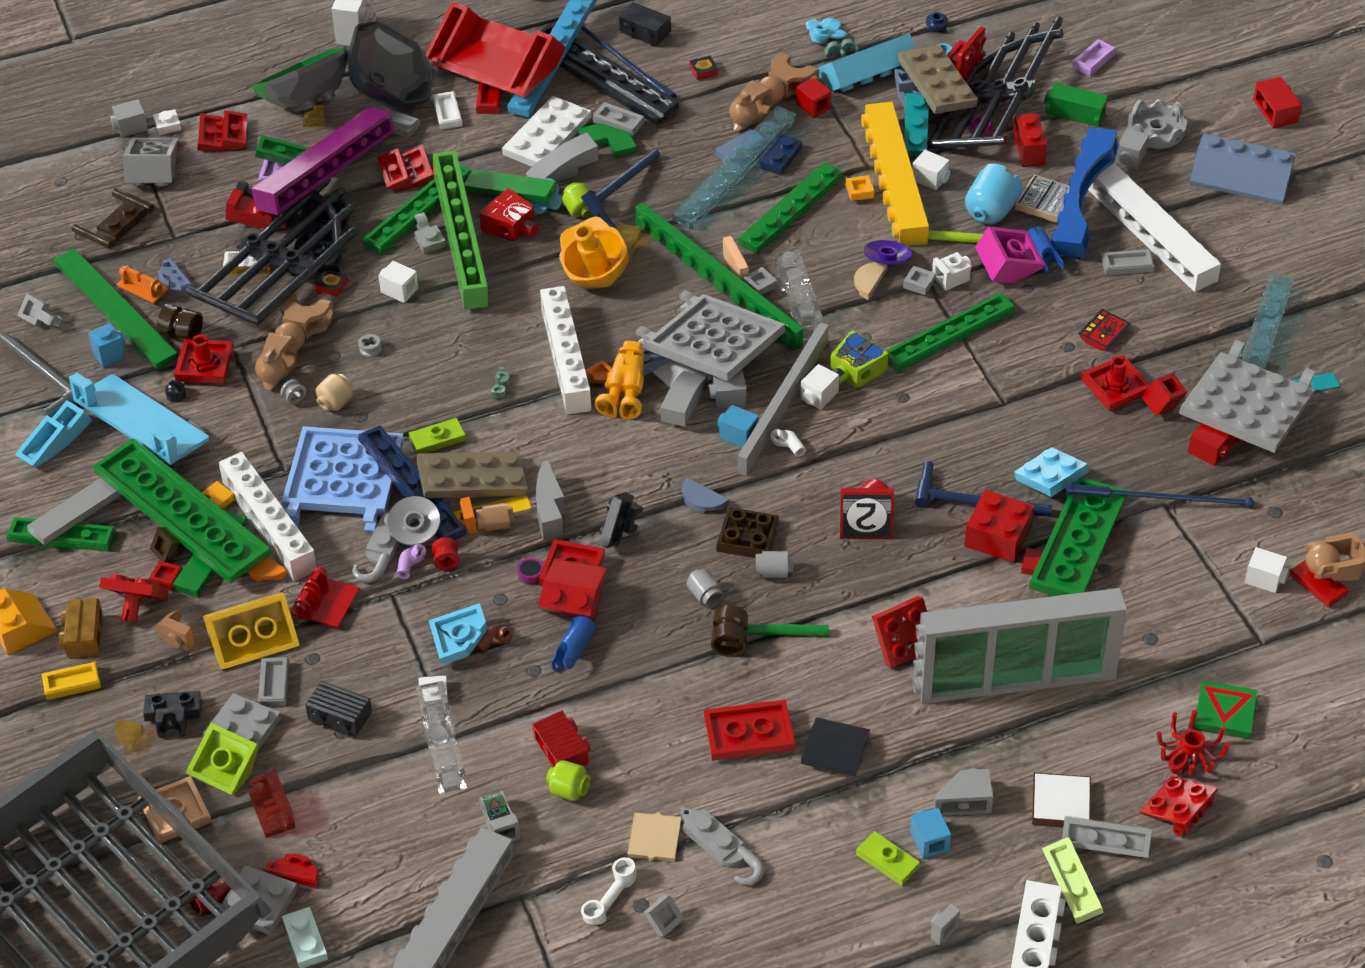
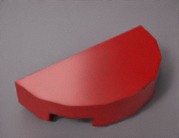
M284 854L285 857L277 859L273 863L270 861L263 869V872L295 882L297 885L318 889L320 880L318 871L311 860L301 854Z

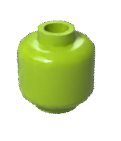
M571 183L563 191L562 203L575 218L581 216L586 218L592 214L580 198L590 190L585 183Z
M559 761L555 767H551L548 770L546 783L549 784V790L553 796L576 801L581 796L584 797L590 785V776L587 775V771L582 765L568 761Z

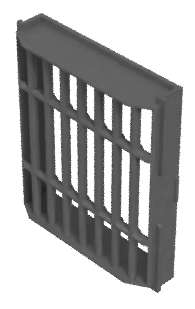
M96 729L0 797V860L22 883L12 892H5L0 886V914L6 910L58 968L75 967L16 904V902L29 893L40 902L92 959L83 968H116L111 961L124 951L141 968H206L242 941L260 917L263 919L272 912L271 908L262 900V897L190 825V821L168 799H164ZM107 763L141 796L132 805L124 806L97 778ZM89 786L117 815L107 823H101L80 802L76 795ZM66 803L87 824L93 833L83 840H77L52 812ZM150 805L213 871L202 879H195L135 816ZM43 820L70 850L59 858L53 857L28 829ZM123 824H126L188 889L178 897H172L111 833ZM19 837L46 867L37 874L30 875L6 850L5 846ZM102 840L158 898L164 907L154 915L148 914L88 850ZM79 858L141 924L130 933L124 932L64 867ZM55 875L117 942L106 951H100L40 885ZM220 878L241 898L227 910L206 890ZM195 897L216 916L214 920L203 928L183 908ZM172 915L193 935L180 946L159 926ZM0 931V949L17 968H34ZM148 933L169 953L156 964L135 944Z

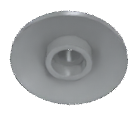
M419 496L407 497L398 501L390 510L387 520L388 528L391 535L402 544H423L432 539L437 533L440 526V514L435 504L430 500ZM413 522L420 523L417 527H411Z

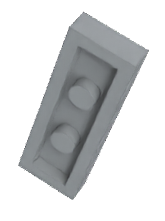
M1065 816L1062 840L1069 837L1075 848L1148 858L1152 828Z

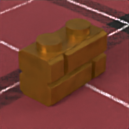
M87 598L83 601L81 599L68 600L66 611L61 612V623L65 629L64 632L59 633L60 648L65 649L66 656L69 659L82 658V656L86 658L98 657L100 655L103 611L100 599Z

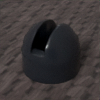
M178 380L170 381L165 387L166 398L170 402H179L186 396L185 387Z

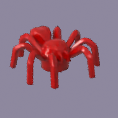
M1193 710L1188 730L1183 735L1177 734L1176 730L1178 713L1174 712L1172 714L1171 732L1174 738L1181 740L1163 742L1161 732L1158 731L1156 733L1157 743L1163 746L1161 747L1160 759L1162 761L1170 760L1168 763L1170 772L1180 775L1186 771L1188 758L1191 757L1188 774L1192 777L1195 773L1197 756H1199L1205 771L1212 773L1215 762H1211L1208 765L1203 752L1212 760H1219L1227 754L1231 745L1230 742L1225 744L1222 752L1218 755H1214L1205 748V746L1210 748L1216 747L1222 741L1226 727H1221L1219 735L1214 742H1206L1205 736L1201 732L1193 730L1197 717V710ZM1179 745L1166 756V748L1164 747Z

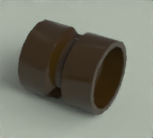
M173 304L164 305L157 320V330L160 334L177 337L180 340L193 339L196 335H200L203 327L201 312L190 309L182 311V307Z
M725 605L719 607L714 612L711 648L717 654L734 657L745 651L749 615L743 608L735 605Z

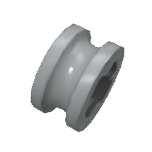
M366 334L358 341L360 353L365 357H375L382 350L380 338L375 334Z
M290 379L281 388V396L292 405L299 403L306 395V388L297 379Z

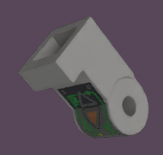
M500 790L479 797L488 829L498 834V832L511 828V832L505 837L512 839V842L521 839L519 822L515 813H512L503 791Z

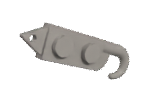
M390 511L383 513L366 547L367 559L376 564L374 570L369 574H361L358 571L359 566L357 564L353 566V576L361 582L370 583L378 580L384 574L389 561H392L400 544L391 535L388 528L387 520Z
M685 807L680 808L684 823L683 832L722 866H735L745 861L754 869V874L749 878L735 876L734 880L742 885H753L761 880L764 874L763 863L744 846V843L705 809L697 811Z

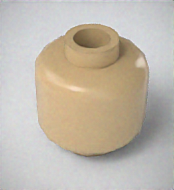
M330 374L317 386L316 395L318 398L316 401L325 410L339 411L352 398L353 385L343 374Z

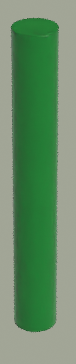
M748 624L747 634L829 636V625Z

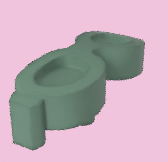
M845 39L841 44H838L837 41H832L824 49L826 57L838 52L841 53L842 57L846 55L845 52H859L857 44L851 39Z
M499 367V371L495 376L496 385L491 389V396L495 399L506 395L505 387L510 383L509 374L505 371L504 367Z

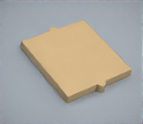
M659 812L656 814L634 813L628 857L648 859L650 862L654 860L675 862L681 817L665 816Z

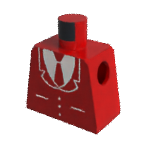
M507 188L479 212L482 231L509 241H516L524 233L535 236L540 228V225L535 222L533 205L510 188Z

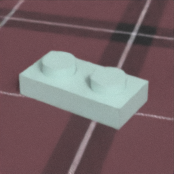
M310 907L282 916L283 924L299 968H305L328 960L327 952Z

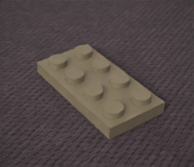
M940 45L910 49L898 53V61L935 114L977 107V97Z
M519 451L419 453L417 455V465L424 498L527 495L528 487Z

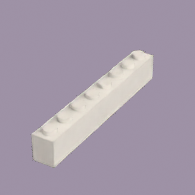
M1115 162L1094 180L1088 190L1194 292L1218 282L1221 267L1218 259L1213 257L1201 243H1198L1186 229L1182 228L1171 215L1165 212L1156 201L1148 196Z

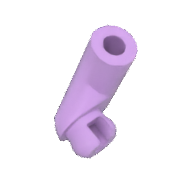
M416 544L400 554L397 576L399 578H409L411 567L424 559L426 548L423 545Z

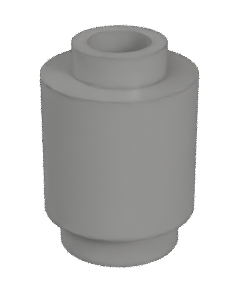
M762 551V554H756V575H762V578H788V573H793V557H788V551Z
M697 569L689 575L686 585L701 605L713 608L721 603L724 598L723 589L707 569Z

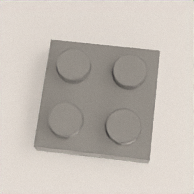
M233 693L211 723L257 743L259 750L281 720V714L279 711Z
M245 865L240 875L262 897V900L272 911L263 919L260 917L251 929L271 936L298 891L297 883ZM230 889L221 905L227 910L241 898Z

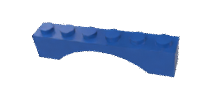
M1089 127L1086 137L1082 138V151L1076 157V170L1070 176V189L1064 195V208L1058 214V227L1056 231H1053L1051 242L1060 256L1085 258L1091 238L1088 225L1082 216L1083 201L1094 180L1115 162L1120 146L1117 130Z

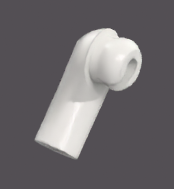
M774 429L771 432L770 438L776 446L790 448L796 457H800L806 452V448L794 432Z

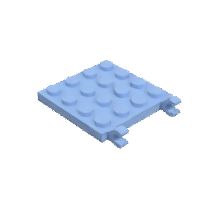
M302 427L282 498V506L287 508L286 513L296 527L299 525L300 510L302 509L364 514L363 523H366L364 532L375 531L377 516L383 515L387 511L393 482L358 441L359 434L364 431ZM387 432L402 451L404 443L403 434Z

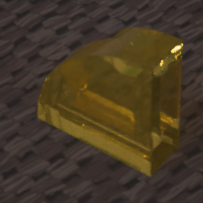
M324 105L314 106L311 111L304 114L303 127L326 126Z
M116 718L114 729L117 739L124 748L134 751L144 730L143 724Z

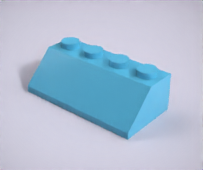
M910 33L820 66L818 67L820 69L819 77L832 91L840 89L841 92L853 89V83L858 81L863 85L874 81L872 77L879 74L880 78L892 74L893 68L899 67V69L903 70L904 68L898 61V53L915 49Z

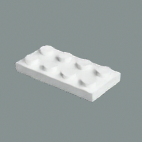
M552 96L502 147V153L504 156L532 167L545 155L571 140L577 134L578 128H582L591 119V110Z

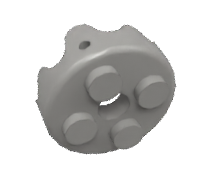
M1138 99L1132 112L1129 114L1127 127L1149 134L1148 148L1164 149L1181 142L1185 136L1187 119H1184L1183 107L1180 102L1170 106L1163 100L1157 99L1153 104L1146 106L1143 99Z

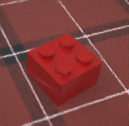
M984 490L966 525L964 547L1014 563L1032 528L1035 505Z

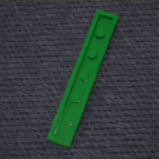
M459 164L463 183H465L472 170ZM435 179L364 237L363 245L382 255L416 226L418 222L415 215L424 212L428 216L440 205Z
M1000 292L886 350L888 352V364L898 373L1015 313L1016 306Z

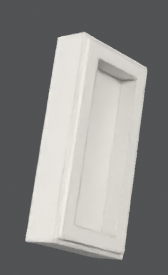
M454 91L433 94L432 101L440 130L463 126Z

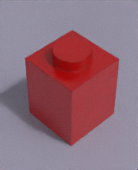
M812 78L796 86V105L812 118H815L831 109V91L817 79Z
M1171 373L1155 379L1142 398L1154 415L1159 416L1173 411L1188 391L1175 374Z

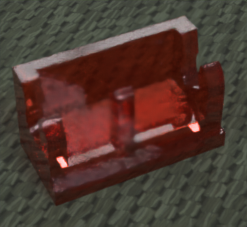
M276 769L249 781L251 787L262 784L259 787L248 790L265 838L296 828L290 804Z

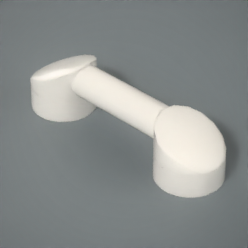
M620 858L616 860L612 866L615 882L601 901L590 900L583 904L581 914L586 923L592 925L604 923L607 920L606 912L622 890L630 887L635 882L637 870L632 859Z

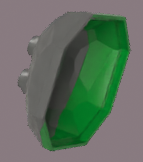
M346 46L328 50L264 78L254 84L252 88L259 97L274 105L284 108L291 107V109H295V112L303 109L307 110L316 106L317 102L326 101L336 96L335 91L341 85L345 73L348 50Z

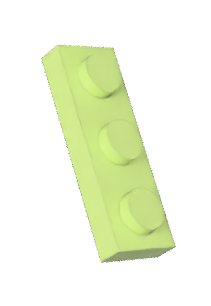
M1067 837L1042 848L1058 885L1062 886L1061 891L1076 924L1104 913L1070 838Z

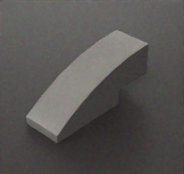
M588 133L575 137L545 155L526 172V177L549 178L557 183L578 175V167L598 160V146Z
M687 371L680 373L670 387L660 408L661 422L685 427L690 415H693L708 376Z
M548 460L543 461L536 484L537 517L543 540L563 535L561 515L565 514L564 495Z

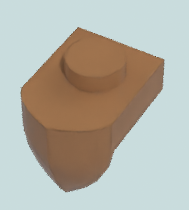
M182 610L173 611L162 619L155 630L160 638L170 646L189 652L195 645L192 629L180 623Z

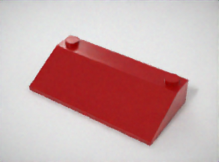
M452 2L425 55L432 66L526 98L557 67L566 47L552 35L537 30L534 35L481 18L469 7Z

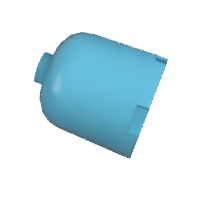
M986 165L976 177L965 197V206L968 213L980 223L988 225L1002 221L1023 192V185L1017 175L1013 177L1006 171L1007 167L1003 165Z

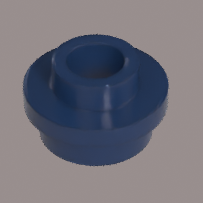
M934 12L926 17V25L932 32H942L948 25V18L940 12Z

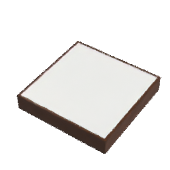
M1034 772L1032 825L1063 827L1065 816L1091 819V776Z

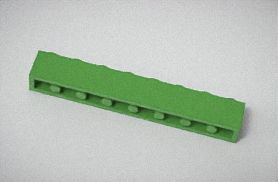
M457 152L433 153L434 178L463 308L466 310L488 307V286Z

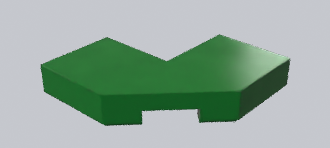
M601 123L578 128V136L588 133L597 146L608 144L615 158L637 152L636 144L627 131Z

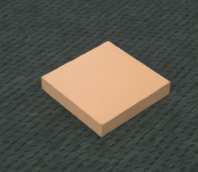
M191 776L156 789L164 799H168L190 821V825L194 829L212 823L210 814ZM150 805L142 810L154 837L160 843L179 836Z

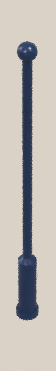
M584 25L582 26L581 30L645 79L646 82L676 99L677 95L674 92L668 90L652 76L648 77Z
M1067 483L1066 485L1067 496L1109 497L1110 495L1240 504L1245 505L1247 508L1254 506V499L1251 497L1243 500L1111 490L1110 487Z

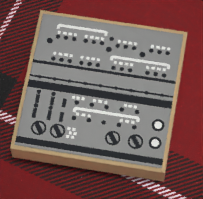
M1033 175L1017 200L1015 209L1028 215H1034L1057 223L1058 214L1064 208V195L1069 192L1070 186Z

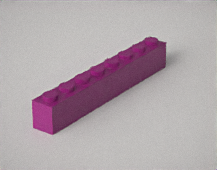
M368 107L254 186L252 193L256 210L276 215L280 214L394 133L391 112Z

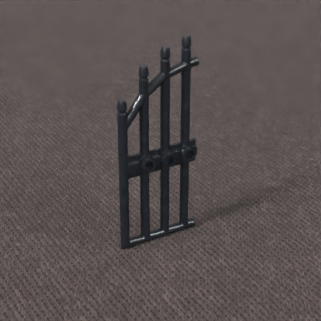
M1060 16L1056 17L1049 30L1038 33L1040 24L1035 22L1031 25L1025 37L1015 41V33L1009 32L998 49L987 56L983 50L984 58L981 63L973 67L967 79L964 78L978 99L977 107L980 103H985L991 99L971 138H961L977 107L966 108L950 139H940L955 111L944 112L927 143V149L1006 145L1007 136H1003L1020 102L1029 99L1035 92L1037 81L1033 80L1047 51L1054 39L1063 38L1064 36L1063 30L1060 29L1063 18ZM1042 42L1024 77L1011 82L1031 44ZM1018 49L1003 79H998L991 83L1006 54ZM991 64L983 79L971 84L976 73ZM1012 98L993 135L982 137L1000 102H1005Z
M329 178L287 208L261 233H250L243 237L241 243L236 246L240 251L198 289L188 286L186 295L258 326L356 236L358 232L356 227L349 228L342 235V222L355 211L356 204L353 202L349 203L337 213L333 205L344 196L346 190L340 187L327 198L320 195L319 193L324 187L328 186L331 182V178ZM311 200L319 204L278 243L267 240ZM325 212L327 213L330 221L298 250L286 248ZM332 232L333 244L315 260L306 256ZM248 256L259 258L218 297L208 294L211 289ZM268 264L278 266L272 274L239 304L233 305L227 302ZM287 272L298 275L257 314L247 311L255 301Z

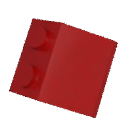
M554 559L543 581L538 607L544 612L570 617L581 615L596 621L607 569Z

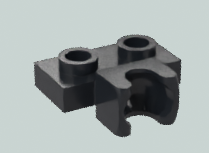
M624 492L610 499L607 505L608 514L606 521L600 528L601 538L599 545L605 548L618 545L621 542L623 532L631 533L637 530L638 525L634 524V520L643 511V507L633 502V495Z
M184 691L145 695L144 721H155L159 738H164L166 731L172 728L179 730V736H185L187 730L186 718H199L201 715V692Z

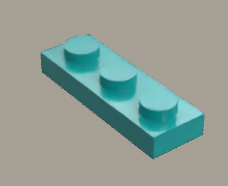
M906 93L903 140L908 156H920L924 150H927L929 105L922 94Z

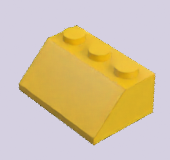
M282 592L203 616L210 642L221 670L300 646L287 600Z

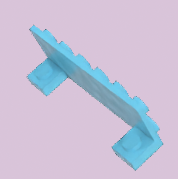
M79 373L69 377L73 400L129 438H134L146 449L170 465L209 441L207 434L114 374L107 376L96 384Z

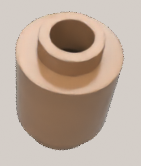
M507 503L482 506V509H475L478 530L485 529V532L509 529L510 523H514L513 508H507Z

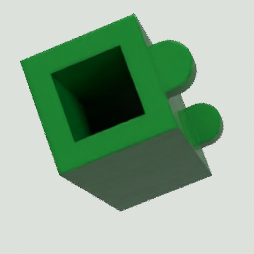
M1055 82L1051 91L1047 90L1045 94V111L1049 115L1099 127L1106 114L1108 96Z

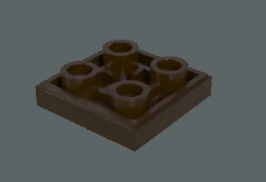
M728 507L716 545V551L756 558V554H762V551H771L779 523V515Z

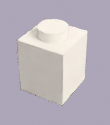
M924 150L913 162L912 170L915 181L935 191L943 183L945 184L950 177L949 160L932 152Z
M392 261L386 268H383L379 274L381 293L403 303L419 289L417 272L395 261Z
M818 364L801 381V400L822 410L838 393L839 374Z
M1256 547L1247 568L1245 583L1276 593L1279 583L1285 584L1289 569L1285 568L1287 557Z

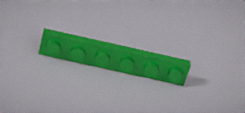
M823 162L739 236L738 245L755 254H759L843 179V171Z

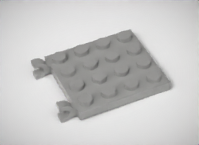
M685 290L679 295V298L685 301L680 307L681 313L656 333L644 326H640L636 330V335L642 337L638 342L643 344V349L646 348V350L713 375L719 379L729 381L785 332V324L705 294L700 297L694 296L691 292Z
M1235 340L1229 354L1220 352L1181 405L1179 414L1275 453L1313 398L1315 389L1311 388L1313 384L1311 381L1316 371L1306 368L1299 383L1279 374L1262 369L1255 364L1241 360V351L1244 349L1245 343Z

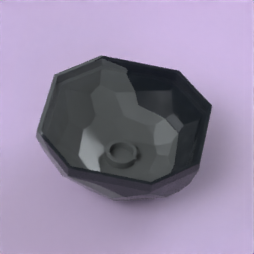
M382 21L357 24L346 55L349 78L356 90L372 101L397 111L427 102L429 100L434 68L419 43Z

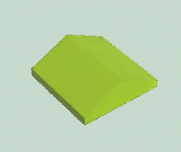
M210 723L185 773L234 796L252 774L259 745L216 724Z

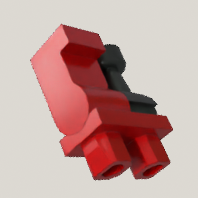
M239 180L236 189L232 190L226 202L225 219L265 229L283 212L276 215L256 210L252 188H249L248 182ZM289 220L281 227L282 229H286Z

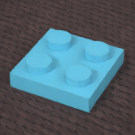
M1051 447L1014 471L1017 481L1052 497L1066 488L1067 483L1075 482L1087 474L1089 470L1087 463Z

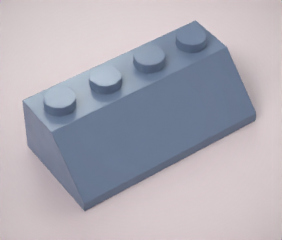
M1203 133L1189 184L1283 205L1292 177L1296 153Z

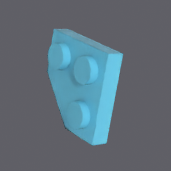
M480 603L429 620L442 666L468 657L488 630Z

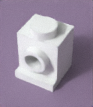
M956 252L940 260L938 257L934 258L932 272L936 273L935 280L947 291L970 281L972 264L967 256L962 257Z

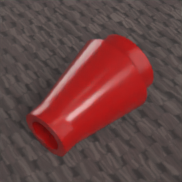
M221 880L206 890L221 903L231 888ZM197 897L189 902L191 909L198 916L211 913Z

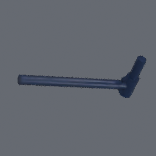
M656 149L600 192L596 193L589 190L580 198L594 217L601 218L609 227L617 229L604 211L605 208L602 201L658 159L660 152Z
M930 461L924 462L915 498V504L918 507H927L934 500L977 506L981 498L979 495L936 490V487L931 482L934 464ZM1025 502L1035 505L1034 514L1051 516L1053 505Z

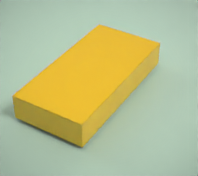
M96 662L42 674L46 700L101 688Z

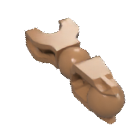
M783 52L772 58V70L769 72L768 77L762 78L759 83L751 80L742 90L741 94L731 103L729 113L734 121V129L741 131L751 124L755 125L766 119L770 115L774 104L779 103L783 97L787 98L790 95H796V86L812 78L819 81L820 69L811 65L804 68L791 67L790 60L792 56Z
M293 293L279 306L282 313V324L278 326L275 333L269 332L263 352L256 360L255 365L256 374L263 381L265 389H273L281 379H284L292 371L297 362V350L302 348L304 342L311 335L321 333L328 328L334 315L333 301L320 299L314 305L301 306L297 300L298 294Z
M1350 532L1330 536L1323 541L1308 542L1304 545V549L1308 551L1306 566L1315 574L1314 578H1332L1335 581L1359 580L1362 573L1365 572V541L1363 542L1355 533ZM1340 555H1348L1352 560L1340 562Z

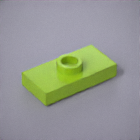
M457 418L409 432V439L417 455L466 441L465 433Z
M875 831L856 849L858 857L901 886L920 868L918 860Z

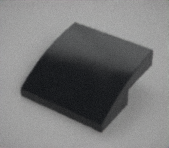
M816 717L803 751L801 764L856 776L862 762L863 751L869 740L870 729Z

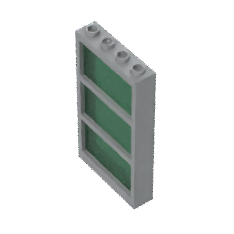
M1120 588L921 613L920 625H916L918 642L915 643V654L918 660L913 661L916 676L912 678L913 691L915 694L919 693L921 704L1114 680L1117 676L1127 612Z

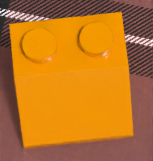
M6 588L0 590V643L7 655L57 632V628L35 594Z

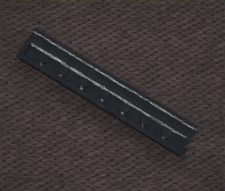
M549 23L540 32L550 34L554 25ZM576 38L559 65L633 112L644 116L646 120L656 126L661 119L665 120L679 109L678 100Z

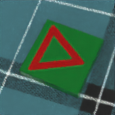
M1201 680L1194 729L1219 733L1221 727L1225 726L1224 735L1250 739L1257 690Z

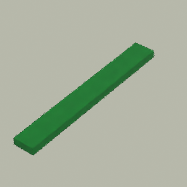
M74 248L53 259L55 266L122 332L129 342L157 370L178 359L177 352Z

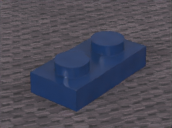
M781 134L761 160L760 168L782 175L802 149V141Z

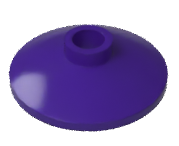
M890 240L869 242L864 246L863 250L864 255L868 259L886 264L888 267L905 263L912 256V251L908 246Z

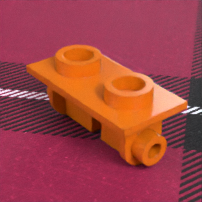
M129 265L122 266L119 270L122 279L116 286L152 304L169 290L168 287L161 284L160 280L153 279L144 274L140 275V272L132 269Z

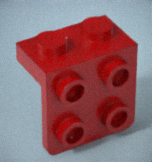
M982 26L978 28L967 43L959 39L947 54L963 79H967L976 64L979 65L984 58L983 46L986 42L985 28Z

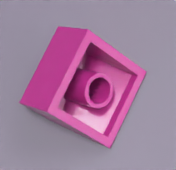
M988 226L975 246L989 277L994 282L1014 283L1043 269L1045 266L1028 231Z

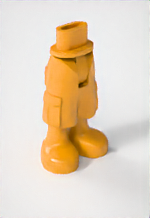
M625 341L623 347L619 349L605 383V388L609 394H600L595 400V408L601 414L609 418H615L618 412L619 397L625 393L619 409L621 418L630 420L640 415L642 403L636 397L641 394L644 382L642 343Z

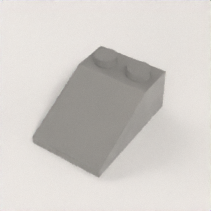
M132 138L123 154L124 182L131 183L132 186H143L145 183L166 186L172 183L175 176L178 138Z

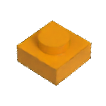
M869 175L846 178V188L851 201L874 198V188Z

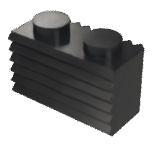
M632 2L619 16L620 32L657 46L671 32V17Z
M320 681L317 688L314 689V693L311 694V697H309L305 704L308 719L318 726L332 727L340 734L346 735L348 733L354 737L358 735L372 713L370 698L324 681Z

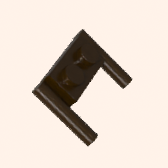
M114 188L112 196L124 201V203L96 226L97 232L78 223L73 224L72 232L111 249L114 243L143 219L147 213L153 212L154 205L121 189Z

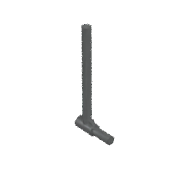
M5 331L0 332L1 342L63 391L59 400L42 410L44 416L48 415L51 417L56 414L66 400L73 404L76 403L73 400L70 383Z

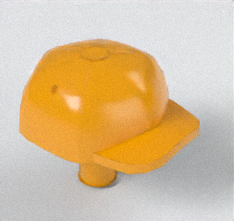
M599 217L589 218L576 226L566 229L561 234L560 243L562 251L559 255L560 261L570 280L578 287L587 289L607 288L614 284L628 265L627 247L619 231L609 227Z

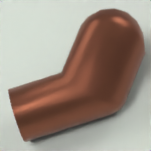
M507 626L490 627L474 649L477 653L484 654L491 645L506 644L512 639L513 631Z

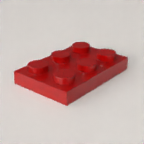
M786 699L703 710L712 761L795 750V740Z

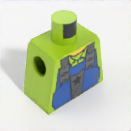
M852 330L832 352L830 370L839 374V385L846 381L854 387H861L888 370V352Z

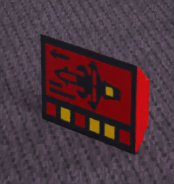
M1101 309L1078 334L1085 343L1101 351L1108 349L1132 323Z

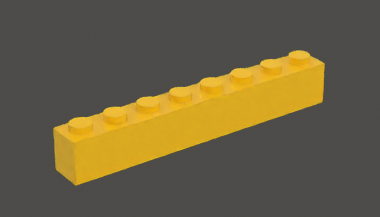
M893 102L866 104L865 114L861 115L862 128H866V142L871 144V159L875 158L874 170L875 174H879V189L884 190L883 203L884 206L888 205V221L893 222V238L897 237L898 242L906 246L928 244L929 225Z

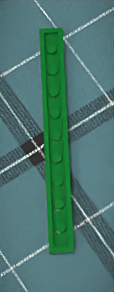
M642 202L636 206L635 222L641 230L647 232L656 242L666 247L671 254L680 258L686 266L691 267L703 279L709 281L719 292L728 296L734 304L748 311L784 323L785 332L779 337L782 342L795 350L803 346V328L646 204Z

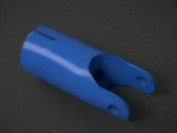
M1039 226L1028 230L1045 263L1044 272L1046 274L1049 273L1046 265L1047 262H1056L1063 270L1064 263L1045 230Z
M581 615L574 617L551 662L553 671L560 672L563 666L567 669L574 667L596 629L591 619Z

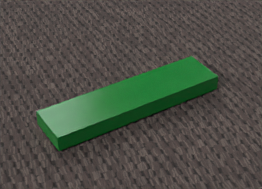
M472 170L464 183L466 192L499 196L507 188H510L525 200L548 203L557 188L555 180Z
M224 510L242 526L245 527L248 520L246 516ZM193 554L173 583L174 590L198 597L215 571Z
M14 517L6 536L7 541L43 545L28 532L27 525L36 519ZM77 523L43 546L109 552L116 535V529L113 526Z

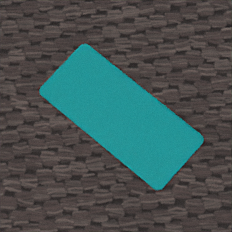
M1334 373L1316 375L1311 381L1313 383L1311 388L1315 389V391L1340 387ZM1300 378L1293 379L1292 381L1299 383Z

